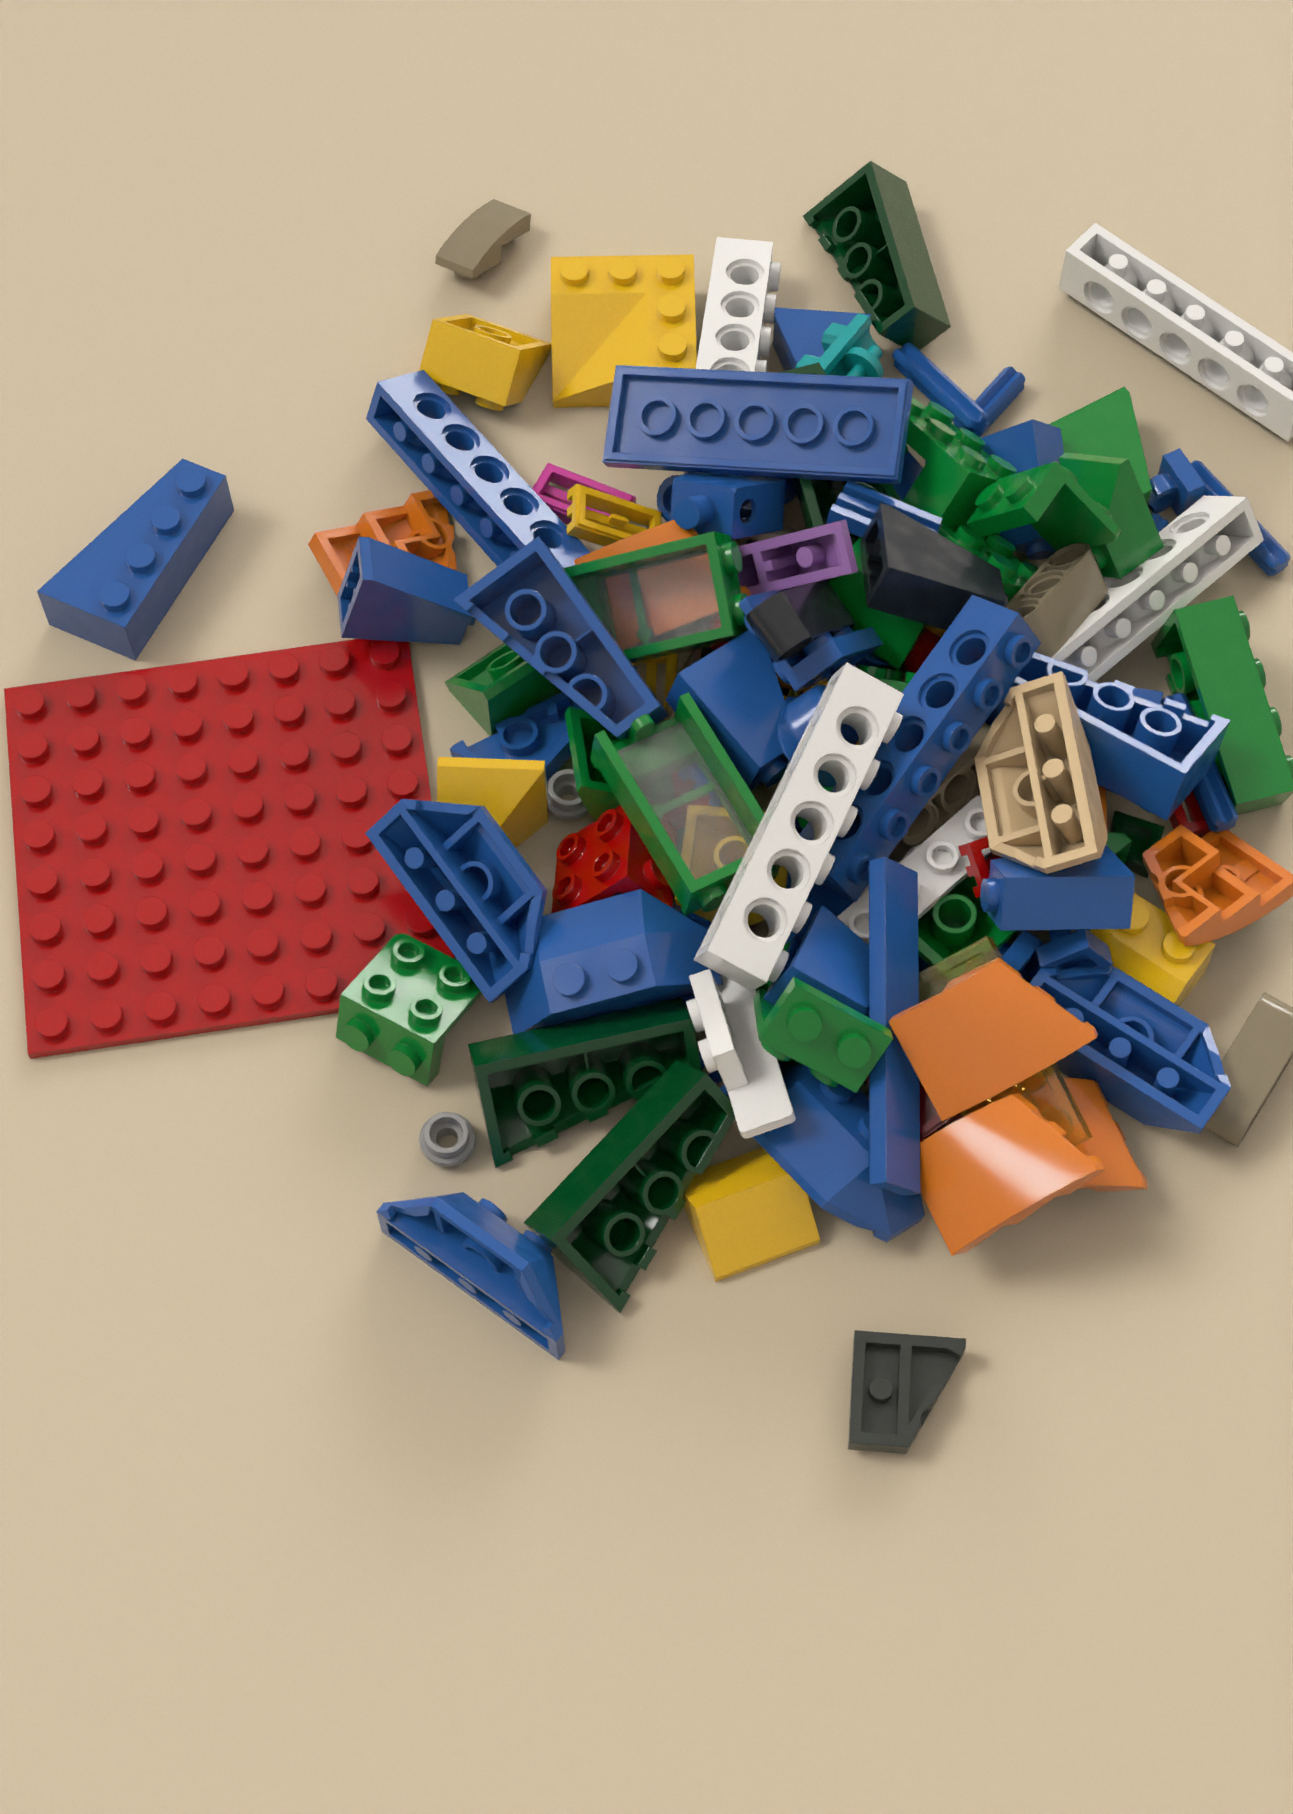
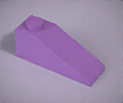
M846 520L738 546L742 557V571L737 573L740 586H746L751 595L772 590L779 591L858 572Z

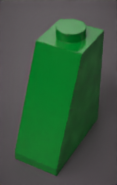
M1125 386L1049 424L1061 428L1064 453L1129 459L1148 506L1152 487L1131 395Z

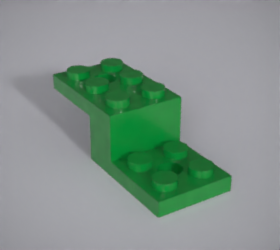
M912 397L906 444L925 459L927 463L902 502L943 518L938 534L999 568L1004 593H1007L1009 602L1039 568L1029 562H1021L1013 555L1016 548L1005 538L999 536L1001 532L979 538L966 523L977 509L975 501L979 494L999 478L1015 474L1017 470L1001 457L996 455L989 456L983 450L986 443L979 436L967 429H958L953 425L952 421L955 417L950 411L934 402H929L926 407Z

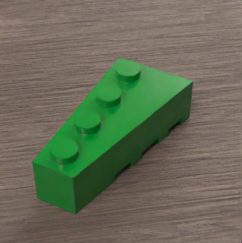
M1232 595L1174 609L1150 644L1156 658L1166 656L1168 659L1170 673L1166 674L1165 680L1171 694L1183 693L1188 698L1195 717L1210 721L1212 714L1231 720L1214 761L1237 814L1240 815L1281 805L1293 794V759L1290 755H1285L1280 740L1282 733L1280 716L1275 707L1269 706L1264 691L1266 686L1265 670L1261 661L1258 658L1254 659L1248 642L1250 639L1248 618L1242 610L1238 611L1234 596Z

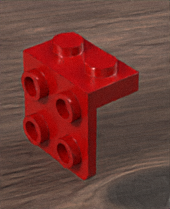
M621 805L615 809L605 811L596 822H592L577 833L567 835L559 844L556 851L557 861L552 891L551 913L606 899L618 891L624 894L638 889H642L672 908L673 891ZM662 818L660 822L676 847L677 829L665 818Z

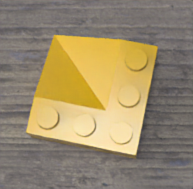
M694 254L551 257L553 408L610 407L616 365L696 369Z

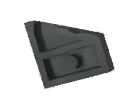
M855 1330L853 1338L848 1449L907 1454L964 1355L966 1339Z

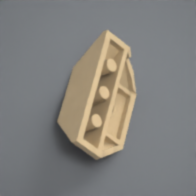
M1060 671L1011 687L1004 700V708L992 723L974 759L991 852L994 855L1046 874L1101 858L1108 834L1091 749L1064 673Z

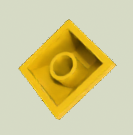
M438 757L437 802L485 806L516 848L549 822L545 761Z

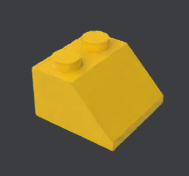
M470 314L432 319L419 371L424 370L444 393L460 395V391L477 396L476 404L488 409L502 411L504 406L523 401L550 354L552 345L547 341Z
M1136 893L1133 895L1130 929L1090 930L1092 934L1109 946L1113 962L1111 966L1123 971L1179 1007L1205 974L1216 945L1210 941L1200 945L1185 947L1179 941L1167 913Z

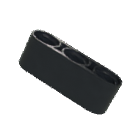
M828 580L781 591L756 606L745 617L775 663L805 654L803 651L805 647L828 632L833 636L846 627L850 626L852 629L856 625L855 620Z

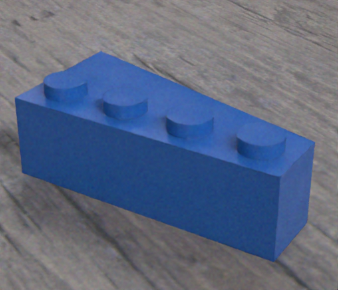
M181 459L37 591L49 625L136 661L234 512L226 476L188 460Z
M539 536L453 599L620 741L629 737L631 724L636 718L649 714L655 725H657L669 716L560 562Z
M1034 652L1030 662L1024 666L1002 697L999 705L992 711L985 722L992 725L1004 708V700L1011 687L1062 671L1069 685L1091 749L1097 784L1167 821L1211 769L1231 720L1212 714L1210 721L1184 713L1186 704L1169 698L1165 699L1163 705L1134 696L1132 694L1134 686L1117 680L1114 683H1097L1088 680L1087 670Z

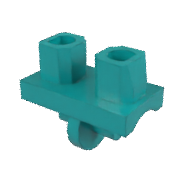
M858 313L847 326L832 322L823 333L821 341L825 353L821 357L805 354L796 364V368L819 362L826 375L882 378L884 371L879 359L883 352L870 334V326L872 324L870 316Z

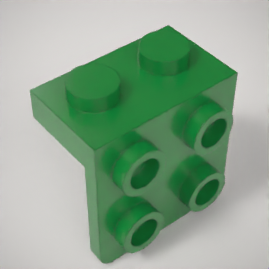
M1057 461L999 478L996 482L990 484L977 497L975 501L977 509L966 523L979 538L1030 524L1056 551L1074 543H1087L1090 547L1115 542L1121 533L1120 527L1112 520L1109 510L1102 504L1094 501L1078 484L1076 476Z
M399 933L390 939L341 993L335 1038L343 1041L350 1048L363 1052L390 1066L397 1073L408 1076L428 1087L439 1074L445 1036L481 996L482 992L458 960L407 934Z
M796 977L792 978L775 1005L764 999L767 991L759 989L753 998L758 1039L761 1041L762 1047L777 1059L790 1061L792 1058L809 1067L810 1072L815 1078L830 1087H838L840 1084L857 1093L893 1040L891 1029Z

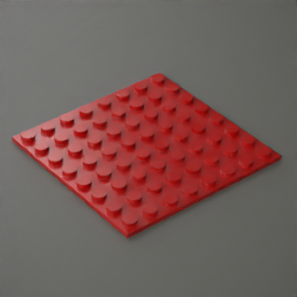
M353 639L4 688L27 1051L30 1059L336 1014L339 1012L341 993L390 939L399 933L407 934L454 958L452 951L365 834L401 799L432 801L409 642Z

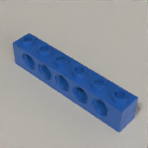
M424 370L377 382L366 420L497 566L538 536L552 551L563 568L575 565V559L590 553L578 538L567 535V526Z
M972 595L903 690L904 696L896 712L903 715L901 723L892 739L887 744L881 742L874 759L880 761L879 769L869 787L865 791L859 788L852 806L858 809L857 815L843 838L839 836L835 838L829 851L830 854L835 856V861L822 883L823 886L854 902L859 899L869 885V861L881 857H889L899 841L907 834L909 827L929 799L937 792L940 784L959 757L967 750L972 739L989 715L999 705L1002 697L1024 666L1030 662L1041 642L1018 612ZM837 784L833 787L831 792L836 793ZM810 822L800 833V836L806 840L814 839V829Z

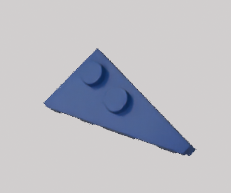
M561 692L528 708L525 713L518 717H510L495 724L497 733L469 747L466 746L463 740L454 744L450 748L452 757L545 761L546 781L548 782L571 757L565 712L568 707L582 708Z

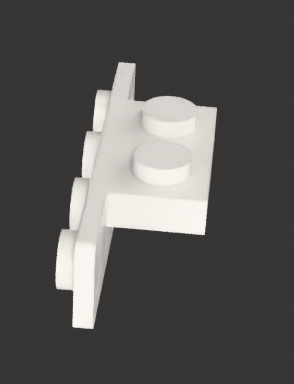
M981 795L973 798L922 844L913 846L899 863L918 872V919L968 876L965 867L970 866L967 855L961 857L958 846L987 836ZM990 848L982 850L985 860L993 854ZM869 887L856 902L851 904L837 917L868 945Z
M707 969L689 976L695 998L686 1001L696 1032L705 1030L707 1038L698 1041L702 1059L708 1073L719 1071L728 1091L742 1138L748 1139L793 1123L796 1117L778 1059L768 1053L758 1039L753 998L757 993L756 989L751 991L721 975L723 985L717 986L711 970Z

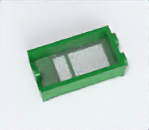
M713 531L564 568L631 663L732 641L748 631L744 621L745 614L739 606V602L747 597L745 593H741L737 574L742 571V557L736 542H731L730 535Z
M688 692L679 696L675 717L655 725L649 714L642 715L632 722L627 739L612 744L605 730L596 733L590 758L596 770L599 769L665 877L680 902L681 910L685 916L701 908L704 912H710L719 908L765 814ZM772 865L771 874L773 880L779 873L780 865Z

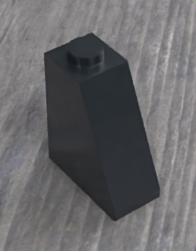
M880 503L859 543L868 608L946 631L972 595L1007 608L1008 595L1004 593L999 568L895 508Z

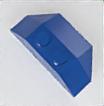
M401 799L365 833L489 1003L495 1002L531 970L548 890L485 806Z
M642 889L542 916L531 970L505 992L513 1034L653 1004L694 993L689 976L709 969L694 961L708 930ZM711 970L717 986L723 985L721 974Z
M1114 966L1099 968L1076 967L1057 971L1056 968H1040L1030 984L1042 988L1055 998V1002L1083 1023H1090L1098 1033L1096 1039L1051 1066L1069 1078L1088 1079L1098 1082L1107 1102L1143 1125L1200 1134L1231 1089L1209 1025Z
M778 1061L796 1119L791 1124L756 1135L753 1138L821 1209L853 1226L871 1230L874 1237L887 1243L918 1224L925 1216L921 1194L904 1197L872 1186L869 1183V1099L860 1090L855 1093L840 1084L838 1087H830L822 1083L812 1075L809 1067L799 1062Z
M464 1192L383 1203L376 1211L381 1231L557 1360L566 1352L554 1259L551 1255L552 1249L540 1236L529 1230L521 1234L506 1223L508 1220L506 1215L495 1204L484 1198L477 1202Z

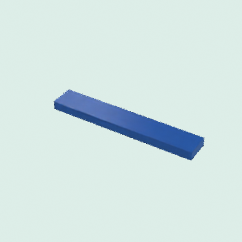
M881 857L869 861V1018L891 1029L893 1040L869 1074V1183L872 1186L905 1197L920 1194V1080L888 1021L892 1016L919 1003L918 872L887 857Z

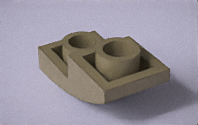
M495 199L489 201L473 212L456 228L436 254L435 264L454 271L457 276L462 278L474 279L481 276L482 273L501 263L503 245L530 231L531 213Z

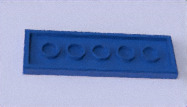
M616 365L602 462L607 467L901 484L914 384L911 379Z

